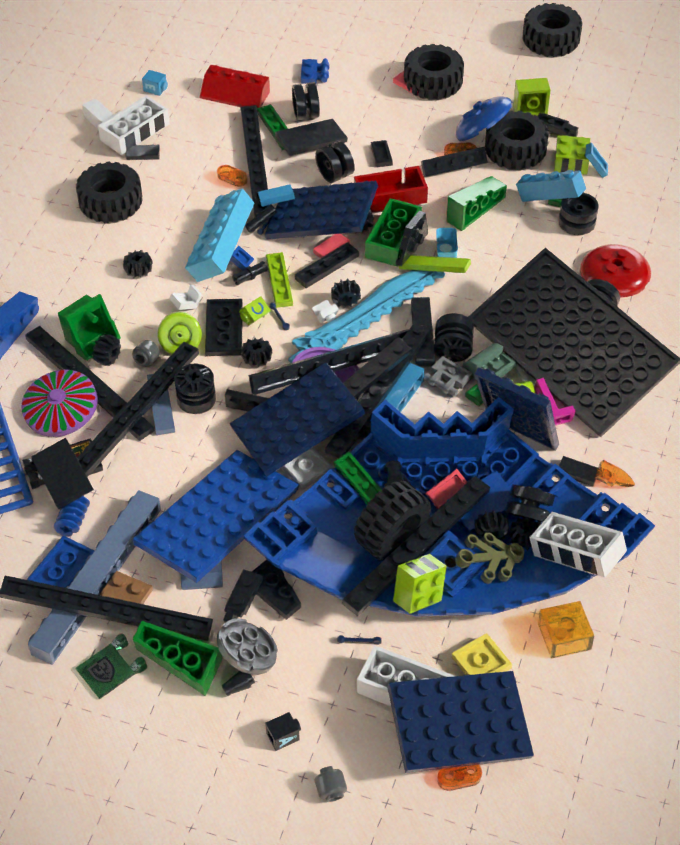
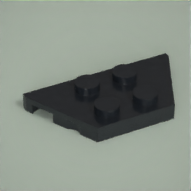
M418 211L405 227L399 248L402 250V254L396 259L395 265L402 267L411 254L416 252L417 247L422 245L424 238L428 235L425 212Z

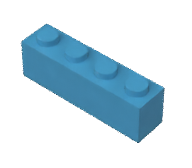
M573 170L565 172L554 171L549 174L544 172L536 175L525 174L516 183L522 202L576 198L586 190L581 171Z
M410 363L385 398L400 412H402L424 382V368Z

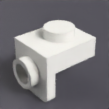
M190 285L187 293H172L170 300L178 310L196 309L202 294L195 285Z
M328 300L312 308L320 324L335 319L339 310L336 304L331 306Z

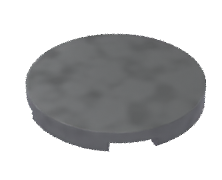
M238 618L227 621L217 634L219 651L225 660L236 669L244 673L260 675L267 673L276 663L277 645L272 636L263 627L260 626L258 628L248 623L246 619Z

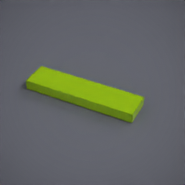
M283 252L266 254L276 308L293 306Z
M411 255L402 267L399 266V269L466 273L471 265V259Z

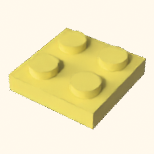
M487 633L452 653V659L465 675L505 672L512 669L510 660Z

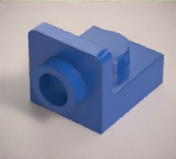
M240 246L234 250L230 261L242 271L254 260Z

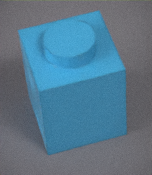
M148 70L142 78L143 91L160 96L168 87L166 74Z

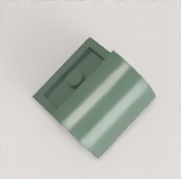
M493 343L463 364V368L472 372V378L475 380V372L478 367L483 370L486 368L490 369L496 376L502 377L516 367V361L503 352L502 345Z

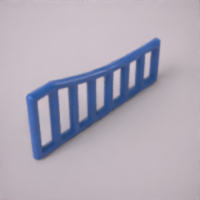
M0 402V436L3 435L5 442L0 443V451L8 449L10 456L0 458V466L13 463L15 469L0 474V482L16 477L19 481L18 485L0 490V498L22 492L24 496L22 500L0 506V514L32 505L34 501Z

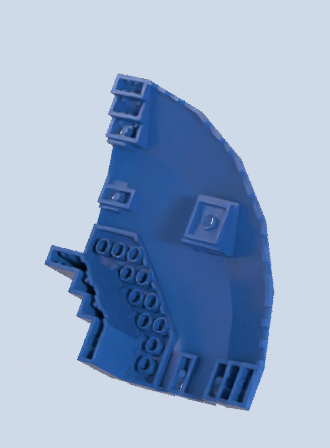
M500 397L473 423L456 411L444 424L429 411L414 424L385 399L372 412L371 433L350 452L382 490L388 478L387 473L384 471L385 464L389 461H399L401 463V473L405 474L411 485L429 500L431 505L430 517L439 509L426 496V492L453 471L458 469L467 482L474 476L482 480L493 472L498 471L510 489L512 484L524 487L530 486L555 495L553 506L540 505L539 508L546 509L550 513L555 512L623 532L627 551L617 563L627 558L656 526L640 512L636 514L624 503H617L605 492L604 494L600 492L597 495L577 482L557 464H550L541 458L534 449L509 430L514 409ZM336 467L329 469L310 489L295 501L287 500L276 512L272 511L261 523L257 522L244 535V539L273 566L340 600L383 562L373 557L355 539L354 528L357 525L356 521L367 505ZM556 477L559 481L554 482L552 478ZM328 483H333L334 486H333V487H328L327 484H328ZM601 507H607L608 511H603ZM505 512L503 515H506L510 531L512 522H517L519 516ZM290 514L292 515V517L290 519H286L285 515ZM459 520L422 556L431 554L445 564V560L448 558L456 561V555L462 549H467L473 554L485 552L477 547L471 549L465 545L464 541L470 534ZM509 533L505 535L504 539H498L507 545L512 544ZM491 545V546H490V547H492L493 549H495V550H497V551H501L500 549H498V548L495 547L494 545ZM523 547L524 558L520 563L514 564L511 571L512 576L506 582L498 578V572L505 566L507 559L500 560L495 571V579L490 584L484 583L481 579V574L488 568L490 561L472 563L467 568H460L457 565L452 568L447 566L442 601L409 614L393 601L395 581L369 606L416 617L493 615L564 595L597 575L536 557L532 547H529L528 551Z

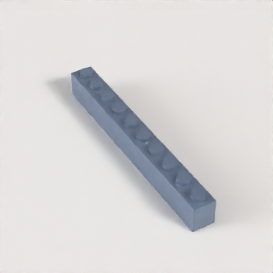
M138 490L129 499L124 511L122 510L119 513L114 525L108 528L104 539L98 542L93 554L88 556L81 571L79 570L76 573L71 585L66 588L100 595L114 573L120 570L136 547L133 544V538L150 525L161 511L159 498ZM52 609L48 617L42 620L38 631L28 641L31 656L53 665L87 616Z

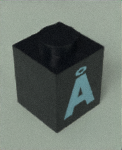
M290 712L265 722L266 734L275 751L300 740V723L297 718L293 719Z

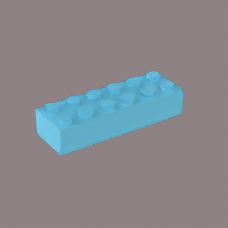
M243 188L218 196L214 201L212 209L209 211L210 214L204 222V227L185 266L186 270L197 282L223 274L227 268L254 205L253 200Z

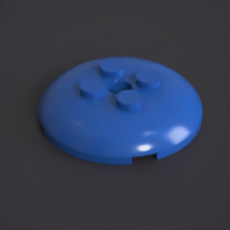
M497 96L484 102L479 101L475 103L473 109L462 116L463 118L456 128V138L459 141H466L478 136L479 132L483 129L491 128L509 112L512 107L511 103H513L511 99L505 96Z

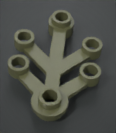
M489 532L485 533L481 540L477 536L470 534L464 541L465 545L471 549L477 547L485 553L473 554L467 549H462L455 559L457 566L460 568H467L472 563L490 561L488 568L481 574V579L486 584H490L495 579V571L500 560L507 559L505 566L498 572V578L506 582L512 576L511 571L514 564L520 563L523 560L524 549L517 543L507 545ZM491 545H494L495 547H497V548L500 549L501 551H497V550L493 549V548L490 547V546H491Z

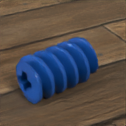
M82 496L62 507L53 526L55 531L66 537L79 532V526L82 525V520L85 518L90 501Z

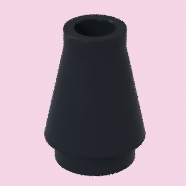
M239 670L221 686L226 695L230 696L231 694L252 688L251 685L255 681L251 674Z

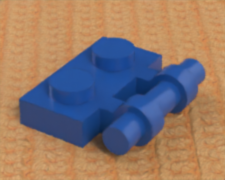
M324 58L321 63H318V59H302L301 84L309 82L317 84V80H321L323 83L327 82L329 78L328 70L330 68L328 59Z

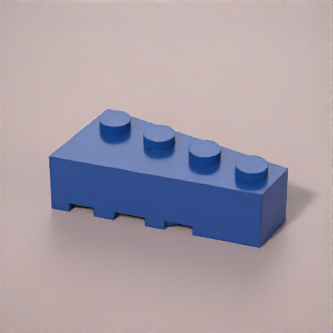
M19 291L0 307V359L39 311L38 297Z

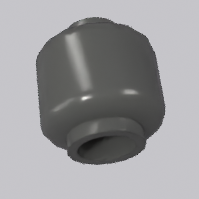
M143 340L133 349V359L138 365L148 367L159 358L160 350L153 341Z
M333 766L320 769V774L314 779L319 797L326 799L327 802L342 799L347 791L343 772L340 769H333Z

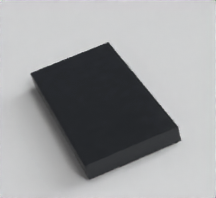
M333 118L275 132V137L289 156L329 146V144L338 140L343 143L348 140L346 134Z
M242 298L207 299L205 356H241L243 320L239 311L243 308Z
M66 438L31 456L58 510L94 490Z

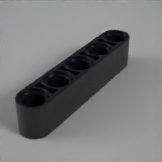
M411 297L412 324L415 322L431 328L430 335L415 355V362L419 367H432L435 364L430 297Z

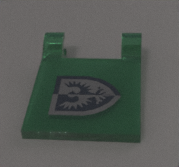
M119 634L112 643L75 668L99 700L135 674L147 669V664L143 657H138L129 666L119 654L118 650L126 648L129 644L124 634Z

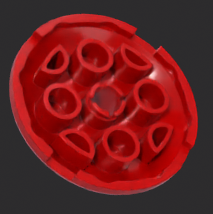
M608 244L599 246L588 252L581 262L580 273L583 279L586 281L592 279L608 281L619 291L620 298L640 293L651 279V268L647 259L635 249L624 245Z

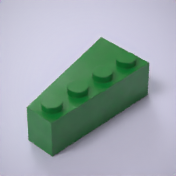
M490 176L449 195L446 222L463 231L506 198L507 185Z
M141 621L133 637L136 650L206 696L223 660L218 647Z

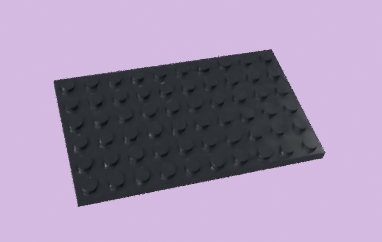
M546 247L468 316L473 322V326L492 343L502 345L503 352L516 361V364L535 381L544 378L551 394L565 407L573 405L576 411L574 415L600 437L611 429L680 364V357Z

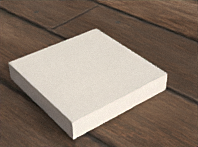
M312 447L281 468L303 490L317 482L333 466Z

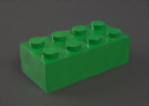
M390 198L365 242V258L398 267V265H395V262L402 254V250L399 248L405 227L418 211H422V207Z

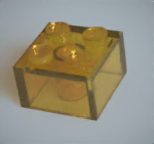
M581 601L540 609L538 626L551 659L592 650L595 636Z

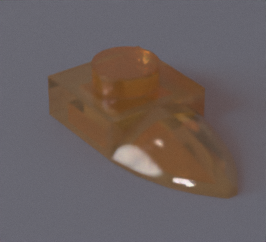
M605 460L599 463L595 479L611 487L614 485L621 487L635 486L632 478L621 468Z

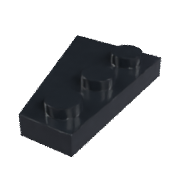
M266 559L252 571L263 577L256 595L284 619L287 620L301 608L298 596L287 582L281 569L273 566Z

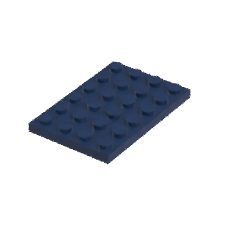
M377 181L294 188L292 190L295 199L277 203L275 209L278 213L272 216L264 235L268 240L362 232L378 188Z
M325 362L229 424L267 477L364 415L365 411Z
M478 367L475 372V378L485 410L500 397L514 409L509 429L556 451L559 446V440L549 398L544 394L539 393L537 395L531 392L524 385L518 386L507 377L501 378L496 376L490 369L486 368L483 370Z
M513 671L391 682L387 685L405 773L515 761L534 757Z

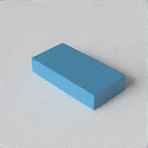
M592 142L587 144L585 156L602 178L608 176V163Z
M291 184L258 192L262 207L295 199Z

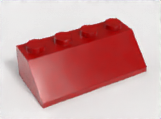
M210 65L204 74L200 98L237 107L256 105L257 108H260L270 93L269 77Z

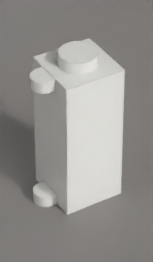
M96 98L82 104L84 117L97 129L99 124L114 116Z

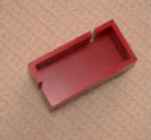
M419 166L404 168V183H402V169L354 176V183L377 181L378 188L370 207L371 212L384 210L390 198L414 205L427 203L428 186Z

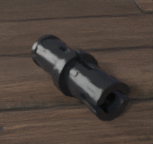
M270 204L260 213H256V216L246 223L245 227L251 234L262 224L265 225L266 221L278 212Z
M264 261L252 267L248 266L244 271L234 274L232 276L233 281L237 280L235 284L240 285L249 279L253 280L257 275L267 272L268 267L267 265L263 266L265 264Z

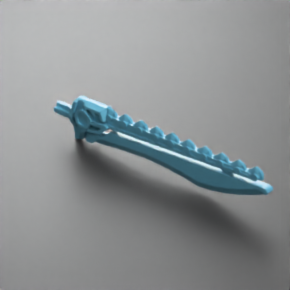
M412 270L383 283L374 293L350 311L314 331L306 332L305 337L294 339L292 344L299 351L289 357L288 361L292 363L300 352L313 347L341 349L347 343L349 337H357L358 331L368 329L371 322H379L380 316L390 314L394 307H401L402 301L411 300V297H414V293L423 292L425 286L433 285L435 279L444 278L445 273Z

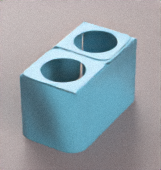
M438 228L436 230L437 257L457 258L458 243L456 229ZM442 244H449L452 250L442 252L440 246Z

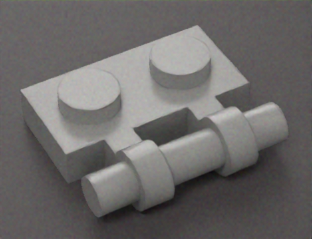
M442 356L431 367V372L434 375L426 373L424 380L428 381L429 385L442 389L443 393L456 397L459 390L454 387L457 386L462 389L472 379L473 373ZM443 378V379H445V380L448 381V382L445 383V382L441 381L440 379Z

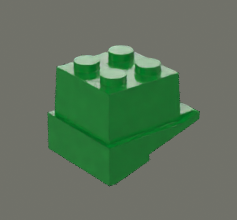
M86 294L58 312L65 340L75 348L76 354L86 361L94 357L92 355L93 347L95 346V341H98L99 336L110 334L117 339H121L101 294L93 298Z

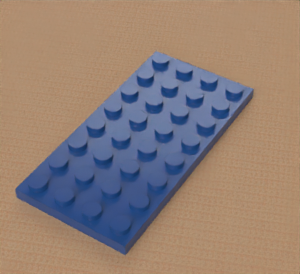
M236 450L134 537L133 544L197 583L244 540V535L257 522L261 523L272 511L275 512L299 490V484L276 471L266 477L253 458Z

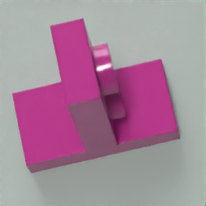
M544 378L537 379L534 386L535 393L537 395L539 393L544 394L549 398L555 426L572 421L576 412L573 405L558 409Z

